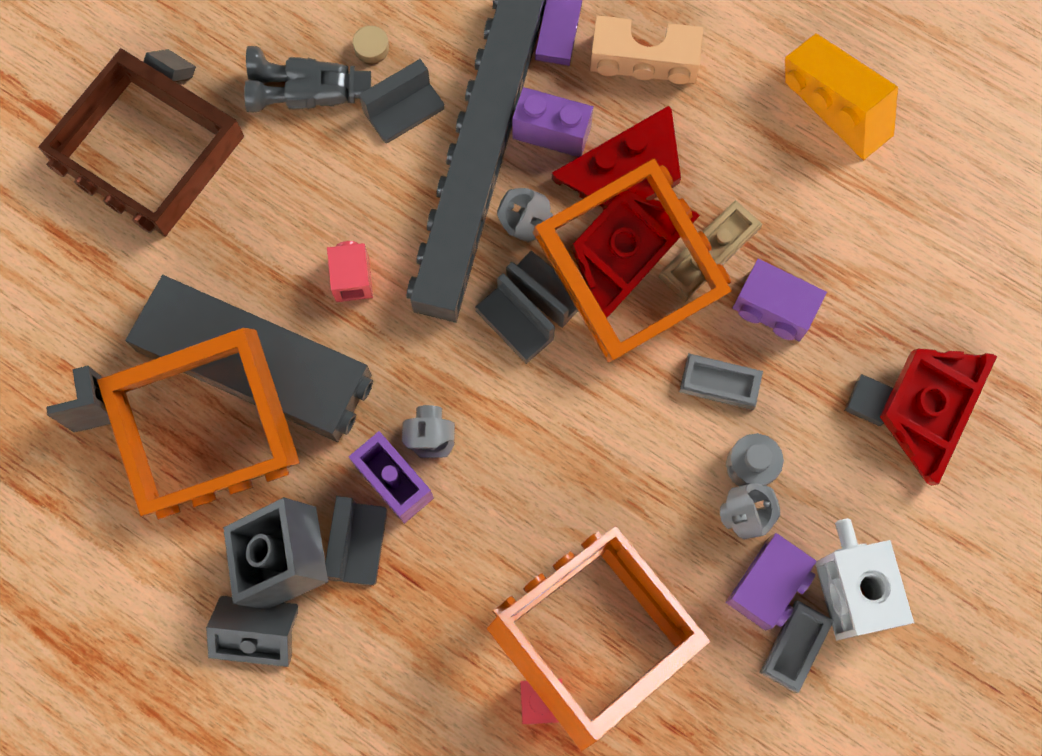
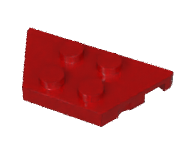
M670 106L663 108L552 172V180L559 186L564 184L580 193L579 197L584 199L655 158L659 166L663 165L667 168L673 179L671 187H675L680 183L681 173L672 109ZM647 178L626 190L639 194L647 200L657 197ZM616 196L600 204L603 210L615 199Z
M625 190L615 197L571 245L583 279L606 318L611 315L678 241L680 235L659 200H647L639 194ZM691 210L693 217L690 220L694 223L700 215Z
M919 348L910 352L880 418L927 484L931 486L939 485L997 359L996 355L990 353L972 355L964 354L962 351H947L944 353L933 349Z

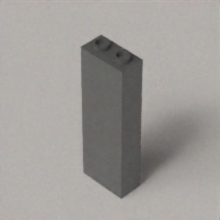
M162 274L125 340L136 352L149 358L157 359L241 328L257 330L285 419L336 442H339L342 434L347 435L351 431L356 420V414L353 412L359 400L364 401L368 397L373 386V380L370 379L372 374L368 365ZM239 353L183 372L256 405Z

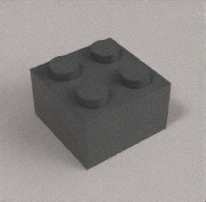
M283 497L223 527L233 604L269 610L328 583L315 506Z

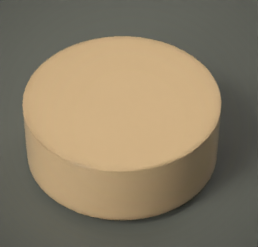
M365 26L359 29L353 37V47L356 56L365 63H377L383 60L389 52L388 37L384 30L377 26Z

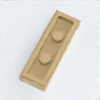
M736 200L703 231L711 244L712 250L709 252L716 264L724 265L763 225ZM687 247L659 274V278L685 302L707 282Z

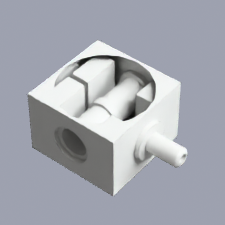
M849 518L838 520L835 525L842 548L835 550L815 563L830 619L834 620L832 627L836 641L914 623L891 541L888 540L869 545L858 544L852 521ZM860 586L863 588L865 596L862 594Z

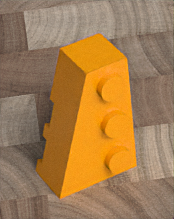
M817 33L785 57V83L863 161L894 136L898 96L897 85Z

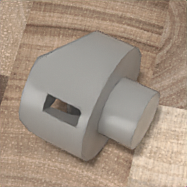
M516 188L507 191L497 210V216L508 234L526 242L536 239L532 233L535 226L549 219L553 214L550 212L551 208L548 198L528 188ZM514 204L521 206L519 212L512 210Z
M418 406L416 408V418L403 421V444L408 449H412L420 458L448 457L454 446L455 423L442 419V408L439 406Z
M758 433L746 435L739 439L728 453L726 460L727 473L738 486L753 483L767 486L782 471L784 462L782 450L773 439L766 435Z
M757 483L732 488L728 493L726 503H723L720 507L721 521L726 528H732L737 536L744 540L766 535L780 517L779 502L774 490L769 486ZM764 500V507H755L754 503Z

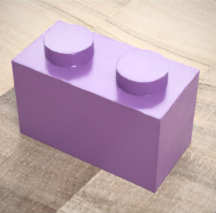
M523 87L512 118L513 139L580 157L583 154L591 129L594 106Z
M757 259L732 309L738 311L739 315L746 321L751 323L760 322L773 328V332L783 339H795L800 342L809 330L827 292L765 261Z
M380 431L349 456L357 470L404 524L434 499L429 487Z
M775 533L767 539L725 603L765 631L774 628L775 625L781 628L794 610V607L789 605L796 592L798 591L800 594H803L814 580L815 574L811 572V569L817 561Z

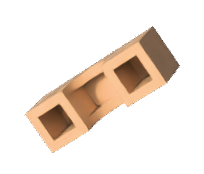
M596 15L590 72H597L603 76H633L639 80H669L674 84L696 82L700 67L704 27L668 23L663 42L656 46L647 47L640 45L633 39L631 34L632 19Z

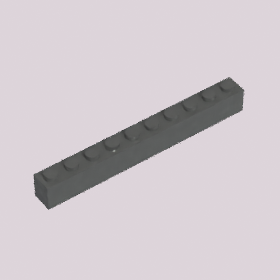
M493 0V9H496L494 18H488L486 21L484 39L487 42L485 49L479 48L476 55L475 70H478L475 80H469L466 89L465 101L469 102L466 112L460 111L457 119L456 133H459L457 143H451L448 149L446 164L450 165L447 177L441 176L438 183L437 197L440 198L437 210L431 209L428 217L427 230L430 231L428 242H422L419 247L417 264L420 265L418 276H412L408 284L406 296L411 301L414 313L457 323L512 129V118L525 83L542 23L546 0Z

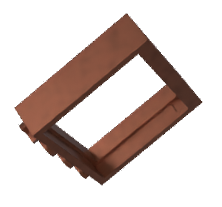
M120 48L38 148L49 160L46 165L61 177L68 173L75 178L74 183L87 194L93 196L95 192L105 197L103 202L115 212L122 214L126 211L134 216L132 221L146 232L151 233L154 229L166 237L238 146L244 135L236 119ZM131 82L215 134V137L155 212L147 209L69 158Z

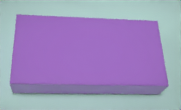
M546 0L535 60L570 66L582 0Z

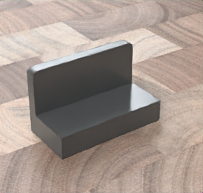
M421 59L359 94L363 113L385 143H389L444 110V103L431 86L428 69Z
M530 251L518 265L510 262L506 267V276L561 328L578 312L554 269L533 251Z
M502 274L497 278L498 288L475 307L476 312L527 364L554 340L555 326L505 274Z
M90 366L72 369L77 400L47 406V416L72 432L111 424L97 382L98 379L103 377Z
M336 496L325 561L328 580L370 586L376 584L387 518V509L385 507L357 504L353 498Z
M221 596L206 627L208 658L289 667L292 658V629L298 615V605L282 603L269 610L236 605L233 604L232 597Z

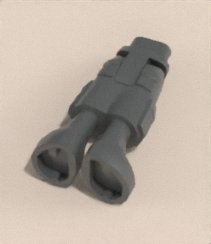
M247 46L246 69L249 80L245 81L244 98L247 112L257 113L268 105L286 102V106L289 109H311L316 106H334L346 102L355 103V99H360L359 94L371 88V71L355 70V66H350L349 74L348 66L321 62L309 57H289L286 60V65H278L268 62L261 48ZM269 82H286L285 87L264 85Z

